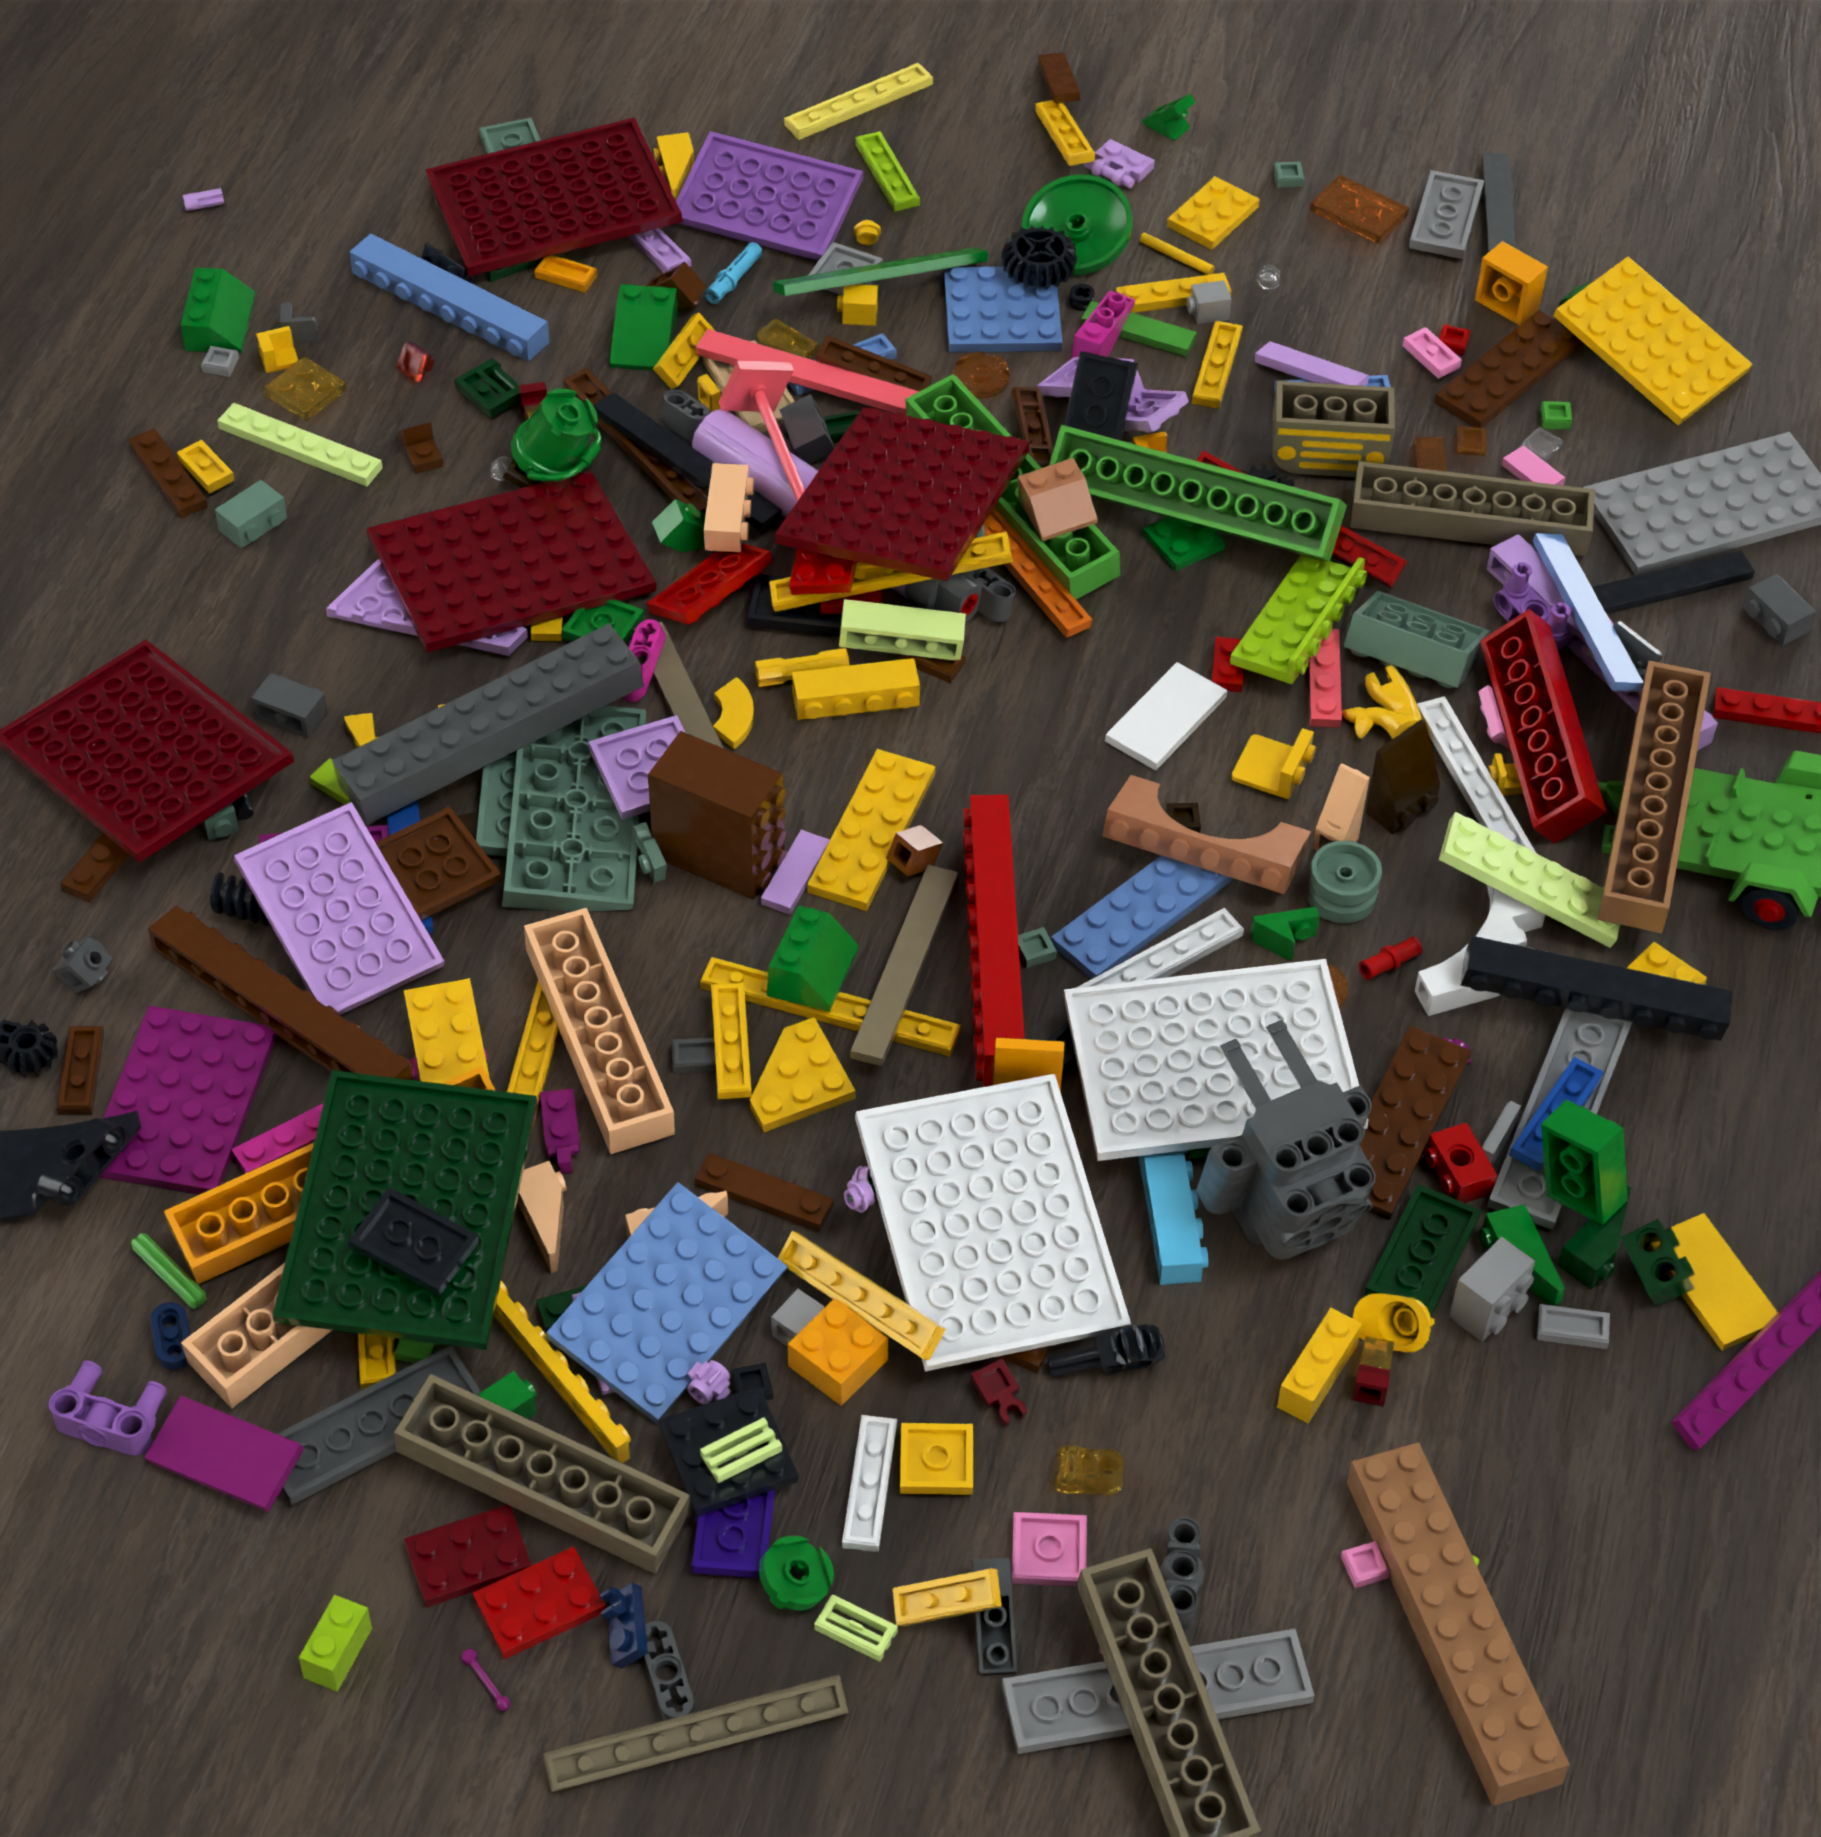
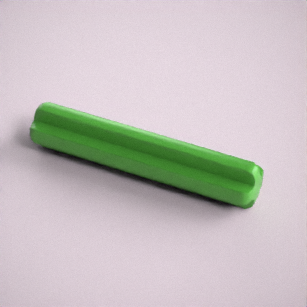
M140 1233L137 1237L133 1238L131 1241L132 1249L192 1309H198L201 1305L205 1304L207 1301L205 1291L147 1234Z

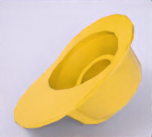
M1383 1293L1369 1294L1360 1299L1353 1313V1319L1362 1323L1359 1337L1363 1341L1376 1348L1401 1352H1416L1422 1349L1429 1340L1430 1327L1435 1323V1318L1430 1317L1427 1307L1421 1301L1412 1297Z

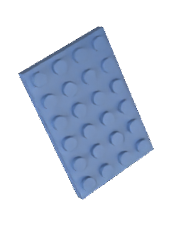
M677 1182L546 1332L545 1338L600 1381L608 1385L609 1388L651 1421L658 1424V1420L664 1417L692 1381L687 1373L697 1362L703 1365L705 1362L709 1363L785 1273L788 1266Z

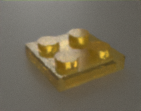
M305 356L264 386L265 396L305 421L309 420L347 391L344 380Z

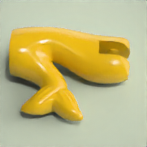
M1393 665L1385 667L1389 681L1385 685H1380L1374 672L1365 676V686L1369 695L1383 708L1355 707L1342 710V716L1349 722L1355 723V732L1360 739L1366 736L1374 724L1382 726L1391 738L1394 739L1416 722L1422 720L1416 700L1409 686Z

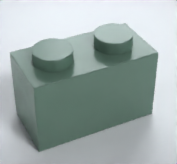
M259 480L215 509L218 530L241 549L287 519L284 497L262 480Z

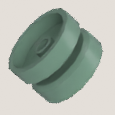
M1335 841L1324 845L1315 853L1311 862L1310 878L1307 886V900L1310 906L1316 907L1323 919L1335 923H1354L1365 919L1373 912L1377 903L1378 888L1382 877L1380 860L1365 845L1353 841Z

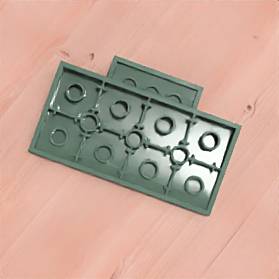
M606 705L483 767L476 841L487 855L507 857L502 907L553 911H577L583 908H587L588 911L633 909L637 845L633 838L635 833L633 826L639 824V815L621 819L589 751V741L645 725L646 710Z

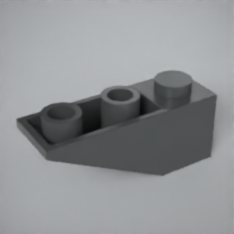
M1010 1557L970 1560L971 1572L990 1568L997 1569L1002 1605L1000 1608L974 1612L979 1674L1017 1672Z

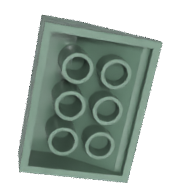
M1377 591L1353 613L1343 647L1351 649V652L1357 656H1370L1379 659V662L1385 666L1393 665L1394 667L1404 668L1412 676L1419 678L1428 677L1437 680V684L1442 687L1458 688L1465 681L1482 649L1480 640L1488 636L1490 630Z

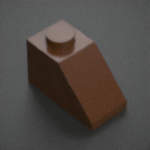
M686 262L654 277L646 285L677 288L678 312L686 307L689 310L694 308L701 301L700 295L706 288V285Z

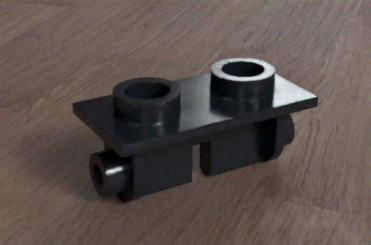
M428 242L425 243L421 259L469 283L473 282L474 276H468L466 268L445 255L440 249H436Z

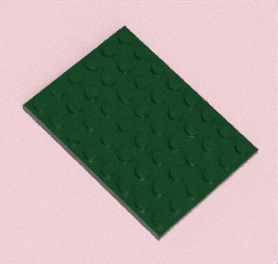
M332 1070L272 1315L274 1323L487 1350L537 1107V1096ZM388 1187L478 1235V1244L440 1296L349 1247V1239Z

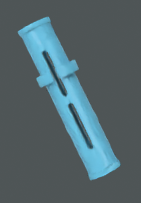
M749 243L727 269L717 274L715 282L705 290V298L712 304H718L728 292L733 291L737 287L738 280L762 257V248L757 243Z

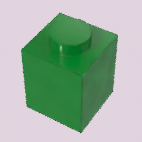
M514 1371L478 1394L479 1397L526 1419L537 1413L535 1403L537 1393L527 1379L522 1381Z

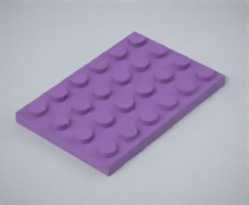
M710 131L677 197L676 203L682 213L683 222L678 224L750 243L754 242L761 246L819 261L831 243L834 242L863 180V171Z

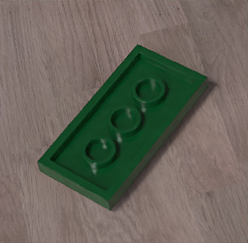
M1417 1184L1366 1286L1364 1295L1383 1293L1415 1298L1427 1307L1432 1318L1480 1219L1482 1210Z

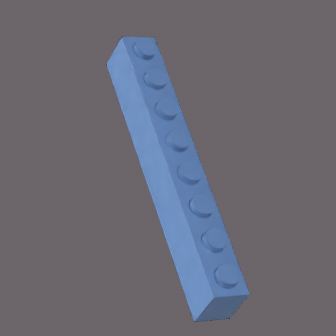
M371 233L349 252L352 273L357 277L363 278L379 288L385 289L401 299L421 307L423 310L488 341L492 345L510 352L514 356L529 362L550 343L548 321Z

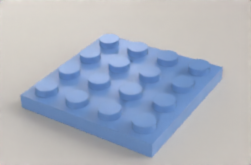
M953 267L944 269L949 353L1062 351L1063 342L1057 287L1050 285L1048 290L1045 287H1038L1036 290L1035 286L1025 288L1024 283L1015 284L1014 278H1008L1007 272L1003 270V267Z

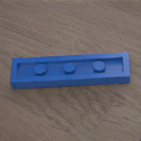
M1573 1057L1511 1147L1509 1156L1540 1172L1544 1166L1541 1123L1565 1100L1584 1107L1601 1082L1604 1072Z

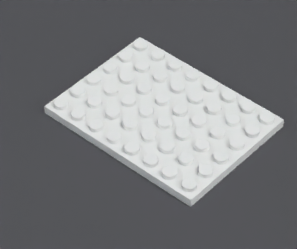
M1326 959L1064 989V1001L1097 1161L1209 1148L1242 1135L1247 1119L1254 1116L1256 1109L1221 1050L1220 1045L1237 1039L1270 1099L1273 1100L1301 1087L1266 1029V1026L1283 1020L1287 1025V1030L1317 1081L1328 1084L1337 1082L1343 1092L1359 1086ZM1368 1118L1365 1123L1364 1129L1368 1128Z
M1055 1074L856 1111L855 1120L906 1303L946 1329L931 1359H922L925 1371L1095 1337L1131 1326Z

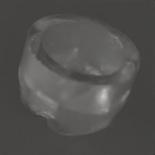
M1272 264L1263 266L1258 273L1257 282L1259 286L1265 289L1278 287L1280 283L1279 269Z
M501 456L492 462L490 474L495 480L506 481L502 477L512 459L508 456Z

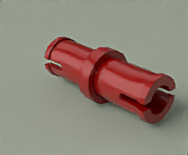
M1411 936L1394 946L1387 945L1382 947L1380 953L1358 963L1359 972L1364 979L1370 980L1388 970L1395 971L1401 967L1402 963L1421 955L1423 951L1422 945L1416 937Z

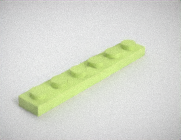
M233 403L217 420L220 430L366 487L383 469L382 460L236 403Z

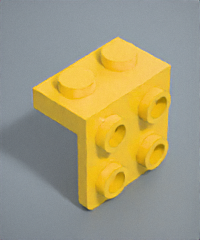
M1302 728L1294 746L1257 734L1252 735L1232 772V780L1289 800L1295 786H1300L1302 783L1306 764H1311L1316 752V746L1312 745L1314 732Z

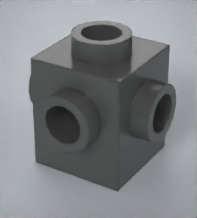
M88 936L78 941L71 940L60 952L63 957L52 972L77 993L98 984L107 975L108 970L106 967L113 958L105 951L104 946L100 942Z

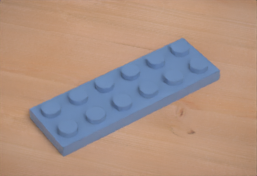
M1161 855L1051 937V941L1059 953L1090 979H1093L1128 960L1229 884L1233 878Z

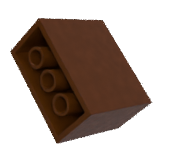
M680 731L648 773L652 839L655 838L666 863L754 900L761 889H766L770 882L771 874L776 867L779 868L787 855V851L784 850V840L786 838L784 819L786 809H784L783 799L786 789L783 788V773Z

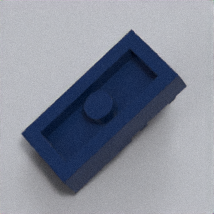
M630 1583L620 1590L611 1587L600 1593V1598L607 1600V1608L601 1611V1615L609 1621L608 1636L611 1665L619 1668H624L648 1654L642 1587L635 1583Z

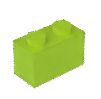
M334 1594L299 1656L304 1679L334 1691L339 1690L372 1630L368 1607Z

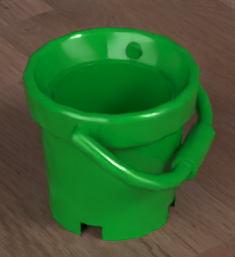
M564 388L551 390L541 401L532 416L515 431L511 441L512 456L518 467L527 474L528 479L537 480L541 483L569 479L581 473L583 469H587L601 450L602 437L600 431L595 428L598 421L597 412L587 398L582 402L575 397L578 392ZM592 434L595 440L594 442H591V444L586 449L590 436Z

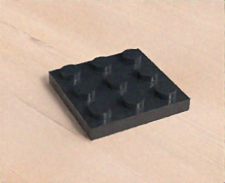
M760 1386L658 1420V1428L685 1493L690 1495V1505L695 1517L799 1482V1474ZM765 1418L769 1429L772 1428L776 1440L779 1439L781 1442L782 1452L717 1483L700 1456V1449ZM765 1442V1443H763V1444H761V1445H759V1446H757V1447H755V1448L749 1450L747 1454H745V1455H743V1456H741V1457H739V1458H733V1459H731V1460H729V1461H727V1462H725V1463L719 1465L718 1468L720 1469V1468H722V1467H724V1466H726V1465H728V1464H730V1463H732V1462H734V1461H736V1460H738V1459H740V1458H742V1457H744V1456H746V1455H748V1454H750V1453H752V1452H754V1451H756V1450H758V1449H760V1448H762V1447L768 1445V1442Z

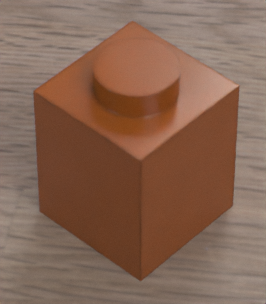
M918 825L896 832L886 859L905 875L911 876L925 871L927 865L934 866L943 842L925 827Z

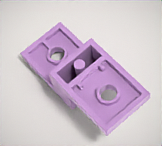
M1073 357L1037 385L1038 388H1041L1042 396H1054V398L1070 397L1079 357ZM1121 359V360H1126V361L1134 362L1133 359ZM1137 370L1124 430L1126 432L1133 430L1145 431V433L1158 430L1164 421L1177 415L1180 412L1179 409L1189 402L1186 392L1145 390Z

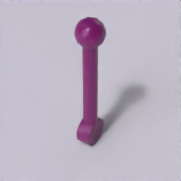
M473 1649L465 1650L462 1653L463 1663L467 1666H472L495 1698L497 1709L500 1711L508 1710L511 1705L509 1698L500 1694L479 1665L476 1651Z

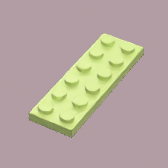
M1457 812L1452 815L1439 856L1440 861L1609 948L1617 941L1620 924L1597 920L1603 892L1601 886L1589 881L1586 877L1569 871L1557 862L1550 861L1531 849L1507 839L1502 834L1476 823L1469 817H1465Z

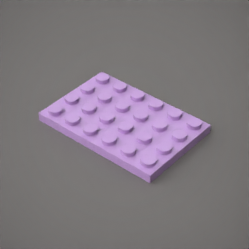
M352 802L234 855L236 865L306 988L317 1001L325 1006L333 1007L339 1015L444 966V959Z

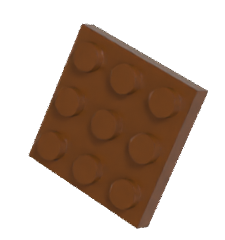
M450 806L375 842L420 920L501 881V872Z

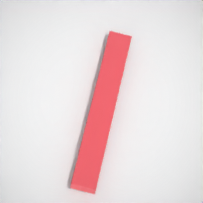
M710 329L706 330L696 346L697 355L734 366L737 361L790 362L794 370L789 380L791 383L895 414L902 413L907 415L905 399L919 392Z

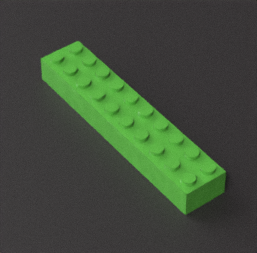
M954 374L905 399L906 413L909 417L931 419L938 423L959 425L962 428L977 431L984 430L991 434L1006 437L1011 436ZM1027 453L995 507L1077 600L1120 576V552L1094 524L1042 542L1019 501L1018 476L1041 469Z
M1065 425L1060 427L1049 464L1050 466L1074 458L1085 477L1092 498L1329 563L1347 504L1341 499Z

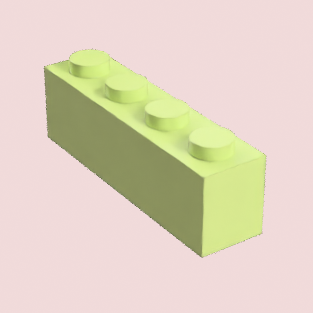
M844 599L839 647L954 661L961 660L966 614Z

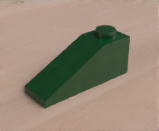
M1627 1185V1195L1629 1199L1631 1187ZM1628 1201L1604 1225L1590 1219L1562 1248L1558 1266L1589 1289H1592L1600 1280L1606 1282L1616 1269V1265L1613 1263L1619 1246Z

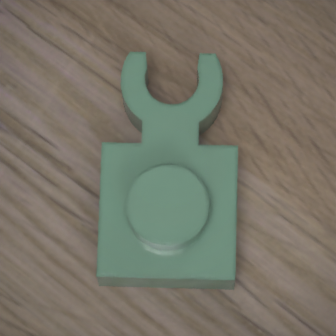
M644 822L633 826L635 831L633 838L641 851L638 860L643 873H649L653 883L665 880L667 864L655 838L652 839L647 824Z

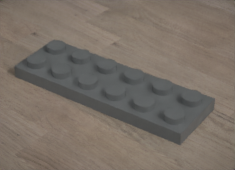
M450 1345L277 1433L280 1436L300 1443L304 1447L301 1456L282 1488L291 1505L396 1452L394 1432L430 1374L478 1396L481 1393L480 1389L453 1347Z

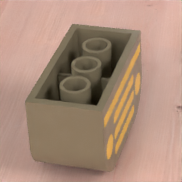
M1277 380L1273 405L1272 456L1275 463L1281 469L1295 474L1356 477L1358 461L1379 464L1389 463L1395 431L1394 387Z

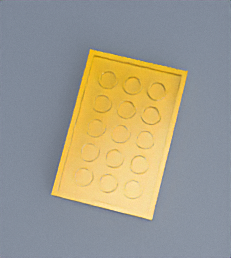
M1626 257L1559 306L1553 315L1678 426L1749 372L1753 365L1630 257Z

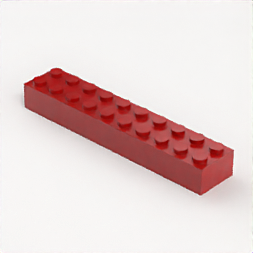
M1008 794L970 795L969 808L963 809L964 827L968 828L962 831V841L965 852H969L964 853V873L967 876L965 878V895L968 898V903H972L967 904V923H969L970 928L968 929V948L971 949L969 958L970 975H972L971 1001L974 1002V1008L972 1009L973 1028H975L974 1054L977 1055L975 1075L976 1082H982V1087L993 1086L996 1038L1025 1039Z

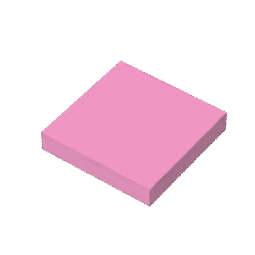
M1014 1512L1012 1584L1077 1587L1080 1570L1086 1568L1087 1515Z

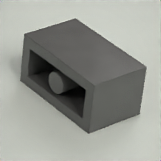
M811 394L779 409L783 421L779 424L785 437H790L791 441L787 442V446L792 454L807 464H811L832 453L835 448L822 412Z
M1777 574L1749 587L1743 606L1747 614L1754 618L1782 646L1809 633L1816 614V610Z
M273 673L268 675L251 697L255 719L308 739L328 714L325 693L314 687H307L294 682L288 677H281Z

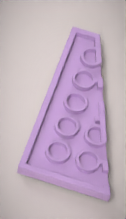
M379 559L326 608L327 617L418 636ZM519 627L457 645L509 656L528 638L527 629Z

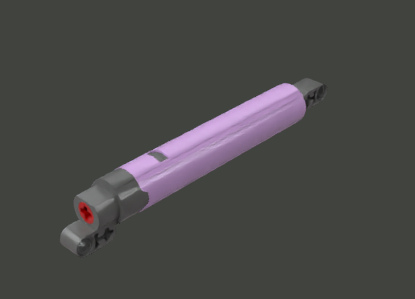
M669 390L664 393L661 423L683 439L692 442L694 449L714 463L748 465L749 477L754 478V490L781 508L782 515L787 517L797 503V500L772 440L729 411L718 409L710 413V410L705 405L680 390ZM790 452L806 490L818 473V470ZM988 568L953 574L948 581L930 579L891 587L923 609L966 614L965 623L977 611L994 621L1008 620L1011 616L1016 589L1011 583Z

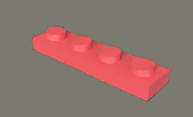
M1332 629L1328 639H1322L1316 657L1311 656L1308 663L1311 727L1341 728L1339 629Z

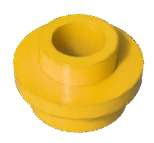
M863 220L854 226L853 234L858 243L871 245L878 241L881 227L871 220Z

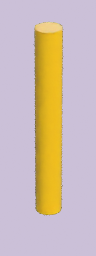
M1145 232L1140 236V243L1206 275L1213 274L1214 265Z

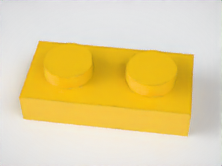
M203 440L177 452L178 461L209 494L235 481L231 469Z

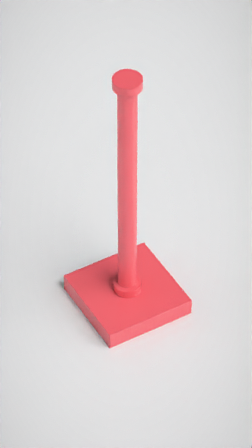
M737 361L718 402L722 411H760L794 496L798 501L805 488L773 413L794 371L790 362Z

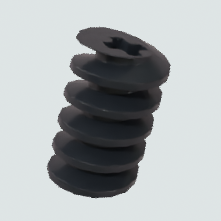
M219 872L215 876L210 894V905L214 913L222 914L224 912L229 917L236 915L241 920L248 918L254 923L260 921L263 925H271L244 878L240 880L237 886L235 875H230L226 883H224V873Z

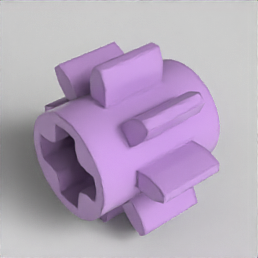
M711 1360L703 1365L697 1362L687 1373L692 1379L687 1386V1390L697 1402L703 1405L725 1398L731 1392L727 1388L730 1385V1374L723 1365Z

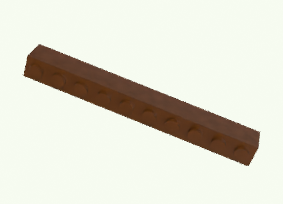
M176 905L148 928L154 951L260 1024L267 1026L276 1035L330 1072L336 1070L414 1080L412 1064L404 1055H397L388 1049L382 1040L376 1037L372 1038L363 1032L357 1023L353 1021L348 1022L342 1018L333 1007L325 1006L317 1001L311 992L301 990L295 986L286 975H279L274 972L262 959H255L240 944H233L224 938L219 930L206 926L194 913H187Z

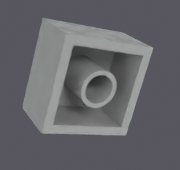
M1500 1237L1458 1280L1449 1318L1481 1342L1491 1333L1494 1335L1498 1334L1508 1320L1507 1316L1512 1311L1518 1313L1527 1303L1529 1296L1526 1293L1534 1281L1532 1271L1535 1261L1506 1239Z

